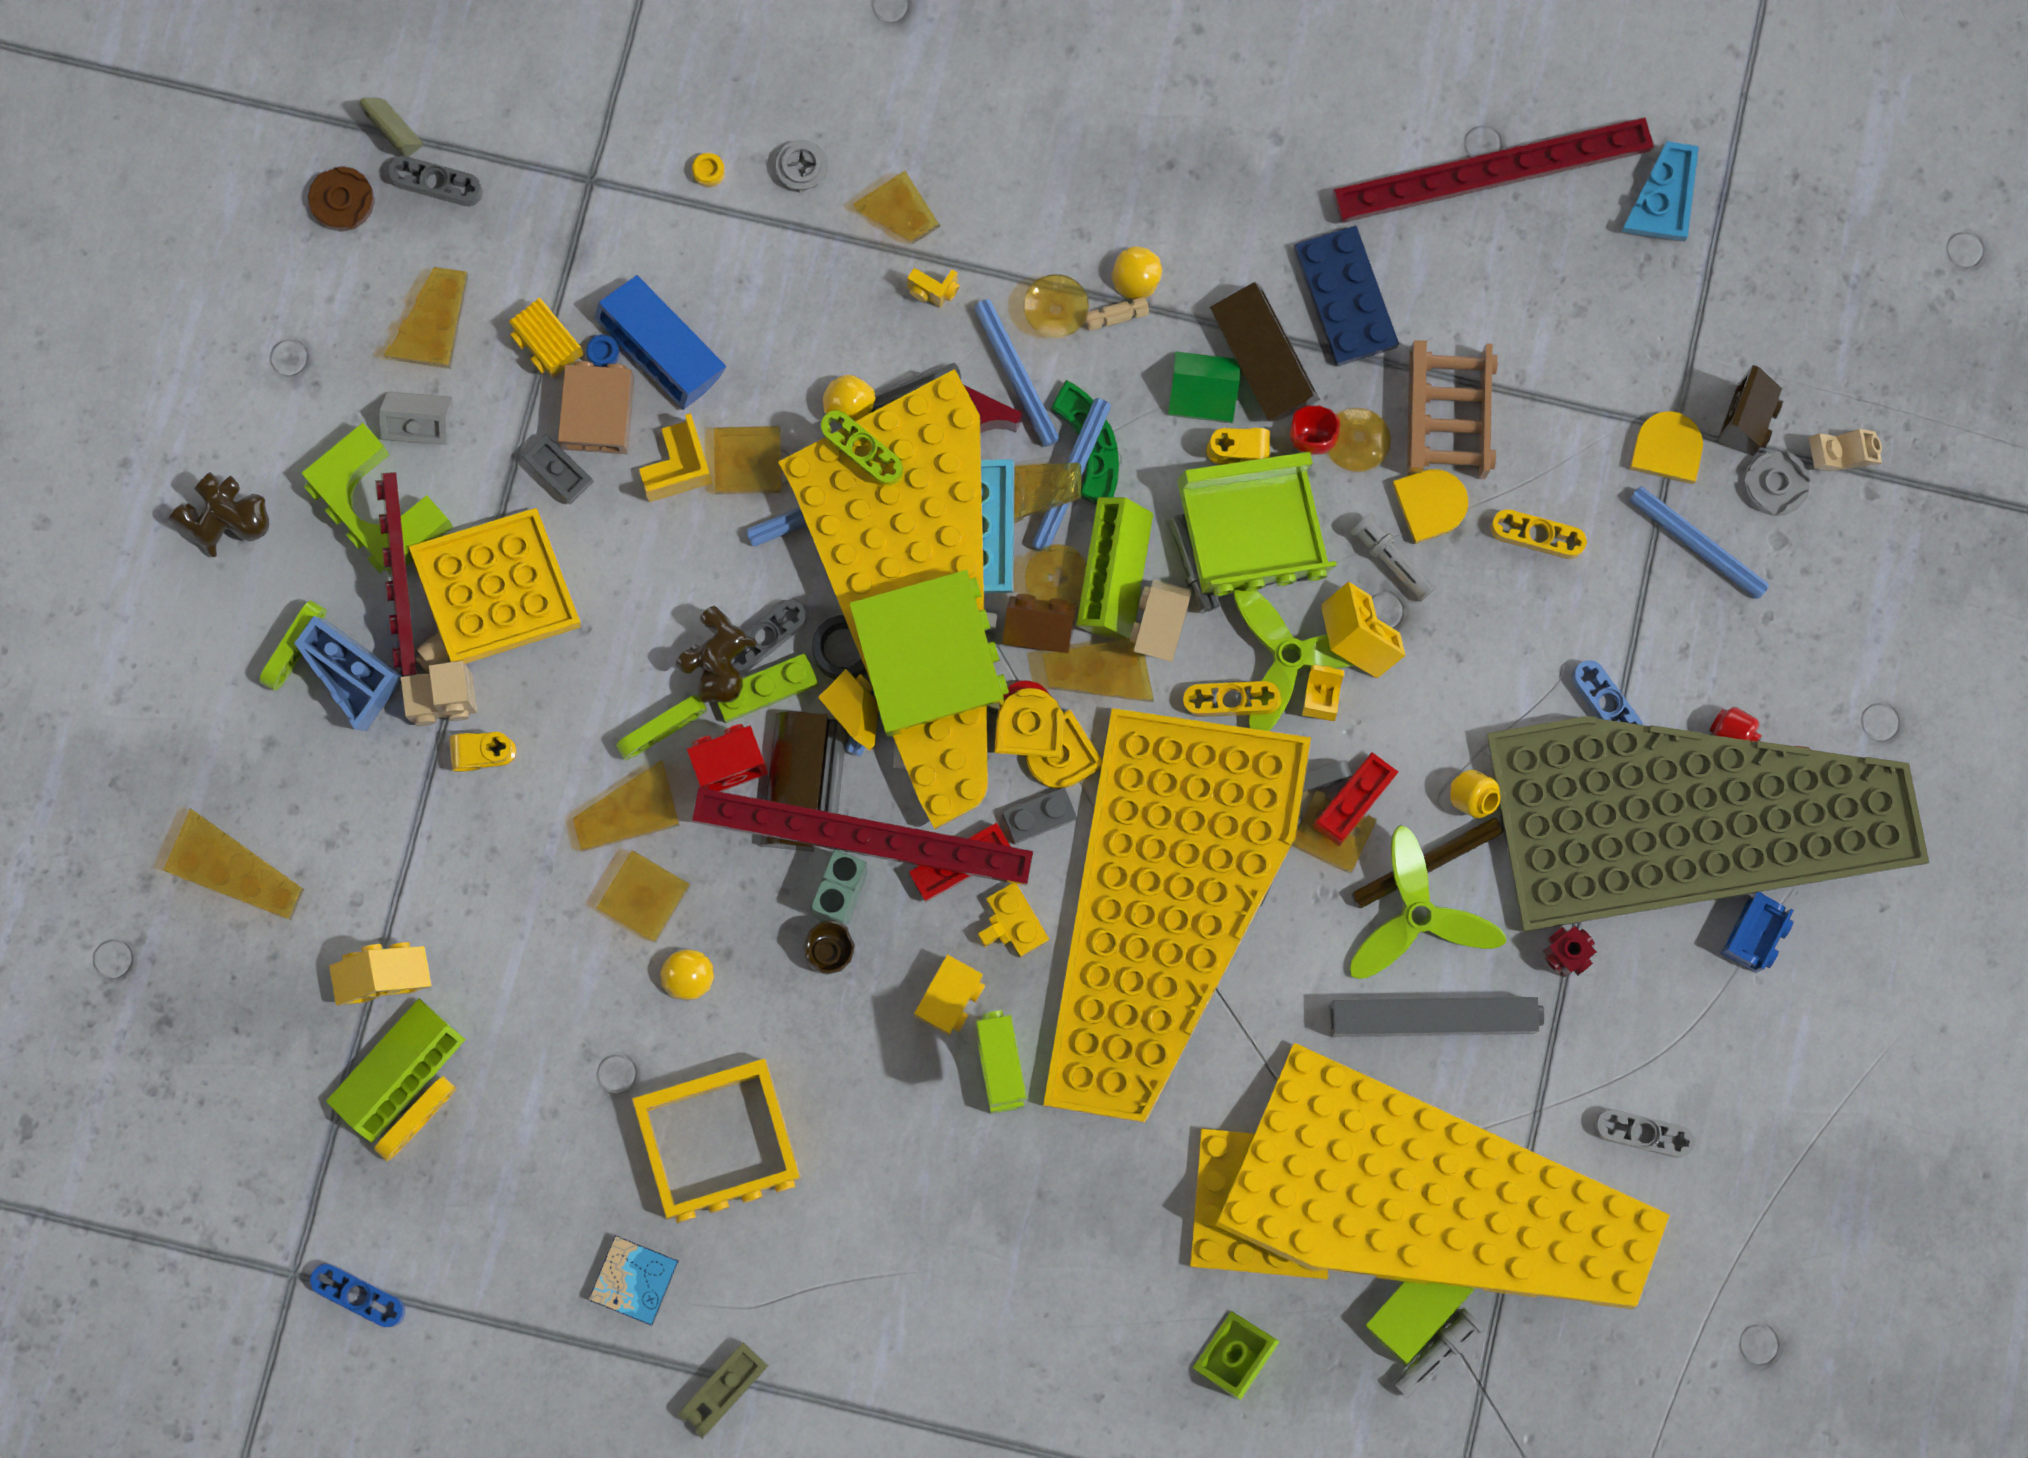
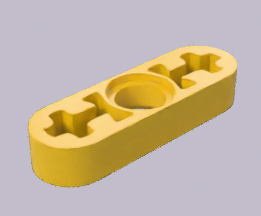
M1511 509L1501 510L1491 522V532L1497 540L1565 559L1577 558L1587 545L1586 535L1577 527ZM1505 518L1511 520L1510 525L1520 528L1523 522L1527 523L1523 530V538L1518 537L1521 531L1512 528L1508 533L1503 532V526L1499 525L1498 522L1502 523ZM1534 526L1543 527L1547 531V540L1542 543L1533 541L1530 537V529ZM1555 531H1558L1559 534L1556 538L1566 540L1569 536H1573L1574 542L1579 544V546L1568 550L1567 543L1557 540L1554 546H1551L1550 543L1554 539Z
M1268 681L1195 684L1190 686L1183 696V703L1186 709L1196 717L1271 714L1280 707L1282 701L1281 694L1276 685ZM1246 690H1251L1250 694L1252 697L1263 696V691L1268 690L1270 695L1274 696V699H1269L1268 705L1265 706L1261 700H1250L1252 706L1247 707L1248 696ZM1218 691L1216 695L1218 708H1214L1215 705L1212 701L1202 702L1201 708H1197L1191 702V700L1197 698V693H1202L1205 699H1215L1213 692ZM1229 691H1238L1242 696L1240 704L1234 708L1226 707L1223 703V698Z
M444 1076L439 1078L383 1136L374 1150L386 1162L390 1161L449 1100L456 1091V1087Z

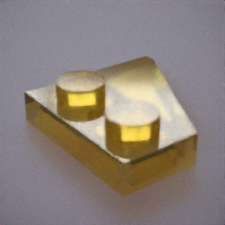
M905 170L853 204L859 213L913 244L941 227Z

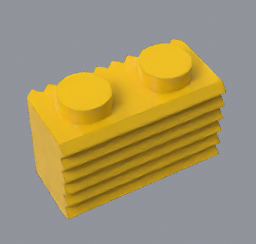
M537 298L535 302H532L530 306H527L525 310L516 314L509 321L513 330L509 335L521 350L525 347L529 349L533 354L530 361L541 374L547 371L554 378L565 369V365H571L584 355L581 346L541 298Z

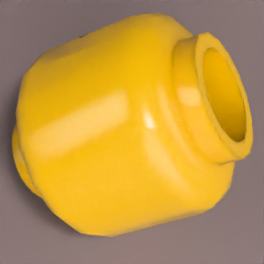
M1466 770L1451 783L1450 800L1452 805L1473 818H1483L1493 813L1500 803L1501 795L1498 783L1477 770Z

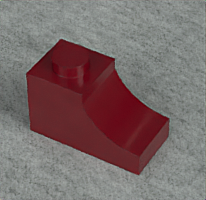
M964 385L980 415V433L993 429H1004L1016 433L1022 421V412Z

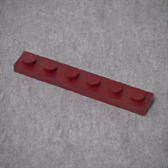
M386 472L381 473V480L375 481L377 501L383 500L385 514H379L380 534H387L388 547L382 548L384 568H390L391 581H385L387 601H393L394 614L389 615L390 634H397L398 648H392L394 668H400L402 675L416 674L397 473Z

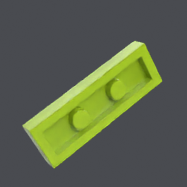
M804 653L743 678V688L738 699L731 703H717L725 722L729 723L817 687L819 684L808 657Z

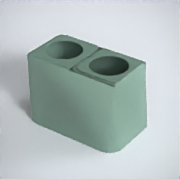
M836 849L833 850L810 908L817 920L822 922L834 920L844 925L849 923L868 876L867 861ZM842 857L852 859L857 867L855 876L848 881L838 880L833 874L832 869L835 861ZM828 889H836L844 897L843 907L834 913L825 911L820 905V897Z

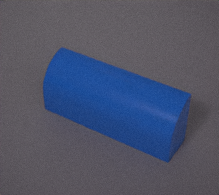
M638 275L598 302L594 319L682 410L704 395L723 374L726 365Z

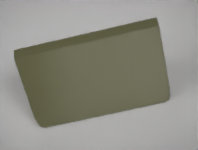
M362 98L359 104L364 114L401 156L409 157L422 147V141L383 98Z

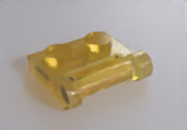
M1316 790L1297 829L1296 838L1292 846L1351 874L1377 819L1370 815L1364 816L1356 826L1360 829L1358 836L1355 837L1349 834L1339 847L1313 827L1317 820L1315 815L1318 809L1324 811L1332 802V800L1325 798V793Z

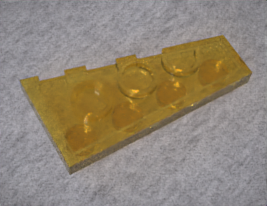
M191 808L163 871L288 920H292L304 891L301 886Z

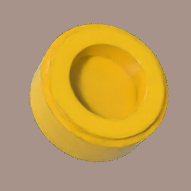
M703 153L697 156L692 164V173L695 181L703 187H714L721 183L725 176L722 159L714 153Z

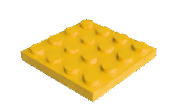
M537 508L409 546L411 558L450 662L463 661L467 664L581 628L580 619Z
M1201 1129L1190 1267L1327 1280L1329 1270H1310L1215 1226L1254 1133Z

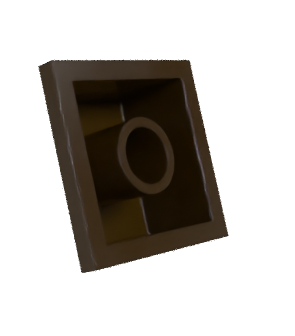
M1752 365L1738 382L1716 441L1751 456H1754L1761 447L1764 449L1767 447L1773 430L1768 429L1772 418L1776 419L1783 405V401L1779 399L1782 387L1760 367Z

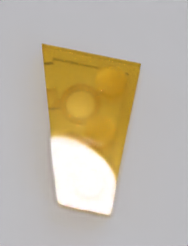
M440 267L433 268L415 299L416 303L406 320H403L398 329V335L392 345H389L384 354L386 359L451 369L468 281L467 271Z
M1078 462L1015 466L1014 523L1022 521L1024 517L1039 511L1045 512L1051 508H1056L1081 498V465Z
M1130 638L1073 648L1069 650V654L1052 652L1042 656L1049 689L1154 702L1145 654L1134 652L1136 643L1131 642Z
M663 760L573 817L582 852L680 826Z

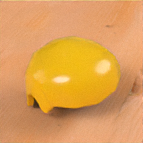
M1139 246L1129 247L1119 254L1114 263L1111 274L1112 282L1116 291L1126 298H1146L1155 292L1161 280L1163 269L1159 257L1151 250Z
M842 375L831 381L826 388L823 396L824 413L827 414L835 410L842 411L851 419L857 421L872 411L876 399L874 389L855 375Z
M690 949L679 950L671 954L664 961L660 971L661 985L670 997L680 1000L699 999L710 990L715 978L713 964L709 958L702 952Z

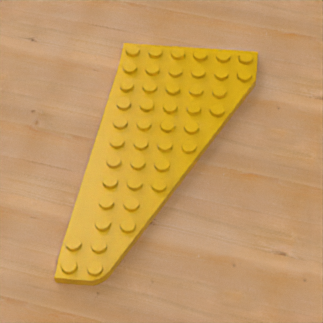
M955 369L855 421L901 460L903 475L896 484L883 485L825 437L778 461L794 491L869 678L870 675L849 603L967 570L970 579L977 578L982 597L975 598L978 610H984L980 415ZM844 428L837 430L846 438V441L842 443L844 446H846L850 436L857 432L854 429L850 435ZM860 439L853 445V453L859 457L867 456L872 449V444L865 439ZM879 450L873 461L880 465L882 469L881 475L884 476L887 473L894 475L893 465L895 463L891 462L887 465L882 462L878 455L883 452ZM873 461L868 463L867 465L871 467ZM987 706L900 730V734L893 735L917 797L935 830L974 810L982 803L988 789Z

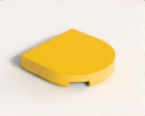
M1667 411L1651 416L1638 431L1630 470L1694 484L1697 479L1703 450V439L1699 428L1689 417L1681 413Z
M1430 469L1395 480L1392 483L1414 544L1453 531L1463 521L1467 513L1469 504L1467 491L1463 483L1450 472Z
M1033 688L1022 689L1010 695L1004 701L1005 704L1001 705L998 712L994 753L1062 758L1064 715L1058 702L1045 691Z
M1071 709L1063 713L1062 758L1026 756L1027 767L1031 775L1040 784L1052 789L1070 788L1100 771L1103 761Z

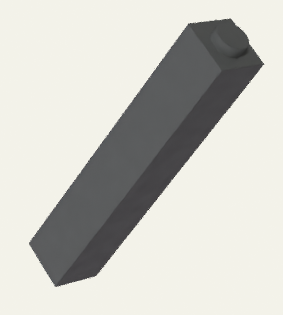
M1538 997L1333 1000L1330 1003L1331 1037L1535 1034L1539 1032V1026L1544 1025L1543 1005H1538Z

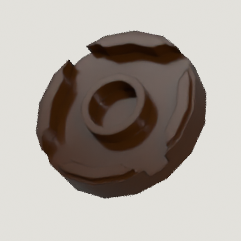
M345 166L333 167L334 169L327 172L323 171L312 182L308 193L310 210L318 223L329 230L340 232L354 230L365 223L371 215L375 203L373 188L366 177L356 169Z

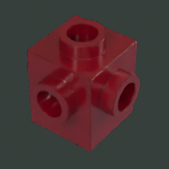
M1574 926L1566 931L1564 927H1561L1547 938L1551 944L1542 952L1547 956L1545 960L1557 974L1560 973L1565 977L1574 971L1579 976L1593 964L1589 958L1597 953L1593 948L1595 942L1584 929L1579 930ZM1569 944L1577 951V955L1569 953Z

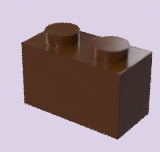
M1030 594L1010 596L1006 609L1002 644L1069 654L1076 605L1069 604L1067 600L1053 598L1049 601L1038 600Z

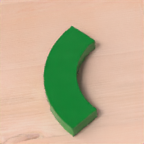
M1066 379L1051 406V411L1062 417L1079 436L1094 400L1085 391ZM1107 419L1086 463V475L1079 493V497L1097 505L1098 498L1114 497L1119 476L1118 446L1112 427Z

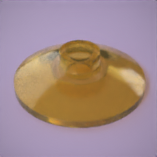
M1051 274L1039 278L1029 287L1025 294L1023 309L1027 322L1036 332L1050 338H1062L1075 333L1084 324L1088 315L1089 301L1084 288L1076 280L1066 275ZM1058 305L1062 311L1059 314H1053L1050 312V308Z
M1350 408L1337 414L1340 419V432L1336 446L1328 452L1331 459L1341 468L1352 472L1368 471L1381 464L1386 458L1391 444L1390 431L1385 421L1375 412L1364 408ZM1355 432H1362L1365 435V440L1357 441L1353 434Z

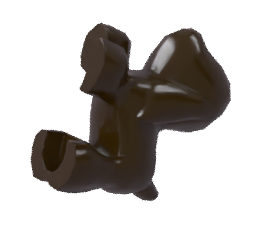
M211 472L206 474L194 488L205 501L200 517L196 508L187 503L186 506L183 504L179 505L168 518L172 524L190 533L198 544L206 547V551L211 557L217 556L216 546L226 529L233 531L239 538L246 541L260 539L269 529V516L266 511V500L264 497L258 494H251L235 502L234 498L240 491L239 483L232 476H229L219 486V480Z
M714 605L707 608L701 614L700 621L715 635L701 646L693 643L689 650L687 649L680 654L675 666L685 674H691L698 667L702 668L704 672L697 688L698 697L702 702L731 703L739 698L743 688L741 674L731 664V660L742 653L746 647L756 646L757 642L754 638L746 636L742 629L733 625L729 617Z

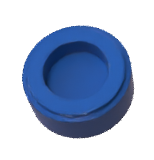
M597 335L588 342L586 355L589 362L594 364V367H607L608 364L618 362L620 350L617 342L612 337Z

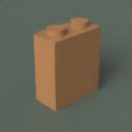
M577 361L574 365H565L558 442L562 450L628 454L634 376L631 369L616 363L608 364L607 367H594L593 363Z

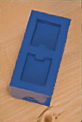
M1761 892L1751 894L1720 954L1755 973L1764 970L1765 967L1770 968L1779 953L1775 947L1780 937L1785 939L1793 926L1794 921L1790 920V917L1794 910L1789 909L1785 911V906Z

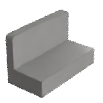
M387 392L379 410L381 440L447 445L449 439L448 414L452 406V397Z

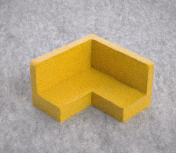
M691 413L685 414V422L661 428L670 459L639 468L649 502L713 484Z
M1348 581L1321 604L1331 651L1368 674L1379 678L1406 656L1400 632L1377 619L1372 596Z

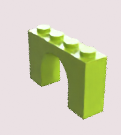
M362 422L301 473L307 480L303 487L315 501L322 498L329 507L324 511L337 526L343 522L350 531L346 536L358 550L364 546L370 552L371 556L367 560L378 573L381 574L385 570L391 576L390 568H384L382 548L388 547L387 534H380L379 524L368 523L355 515L352 498L358 482L390 455L384 445ZM428 495L401 516L406 566L413 561L409 546L442 537L453 528L449 519Z
M1003 1010L982 1014V1020L976 1021V1038L990 1114L1024 1108V1101H1026L1027 1097L1012 1016H1004Z

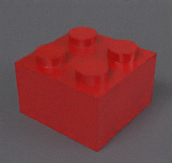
M743 724L731 726L724 730L725 735L714 739L711 736L699 738L692 742L693 747L687 748L701 788L722 792L768 775L751 725L744 727Z

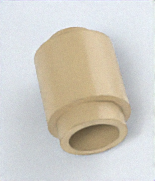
M439 631L416 649L420 655L415 659L427 673H430L429 665L450 663Z

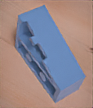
M313 616L295 642L299 651L318 678L322 679L331 692L332 698L340 705L350 719L349 722L356 730H368L400 685L401 677H404L324 618Z

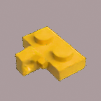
M1012 883L986 898L995 915L988 918L992 925L978 933V937L984 947L998 939L1002 941L1003 945L1011 942L1021 958L1050 940L1017 884Z

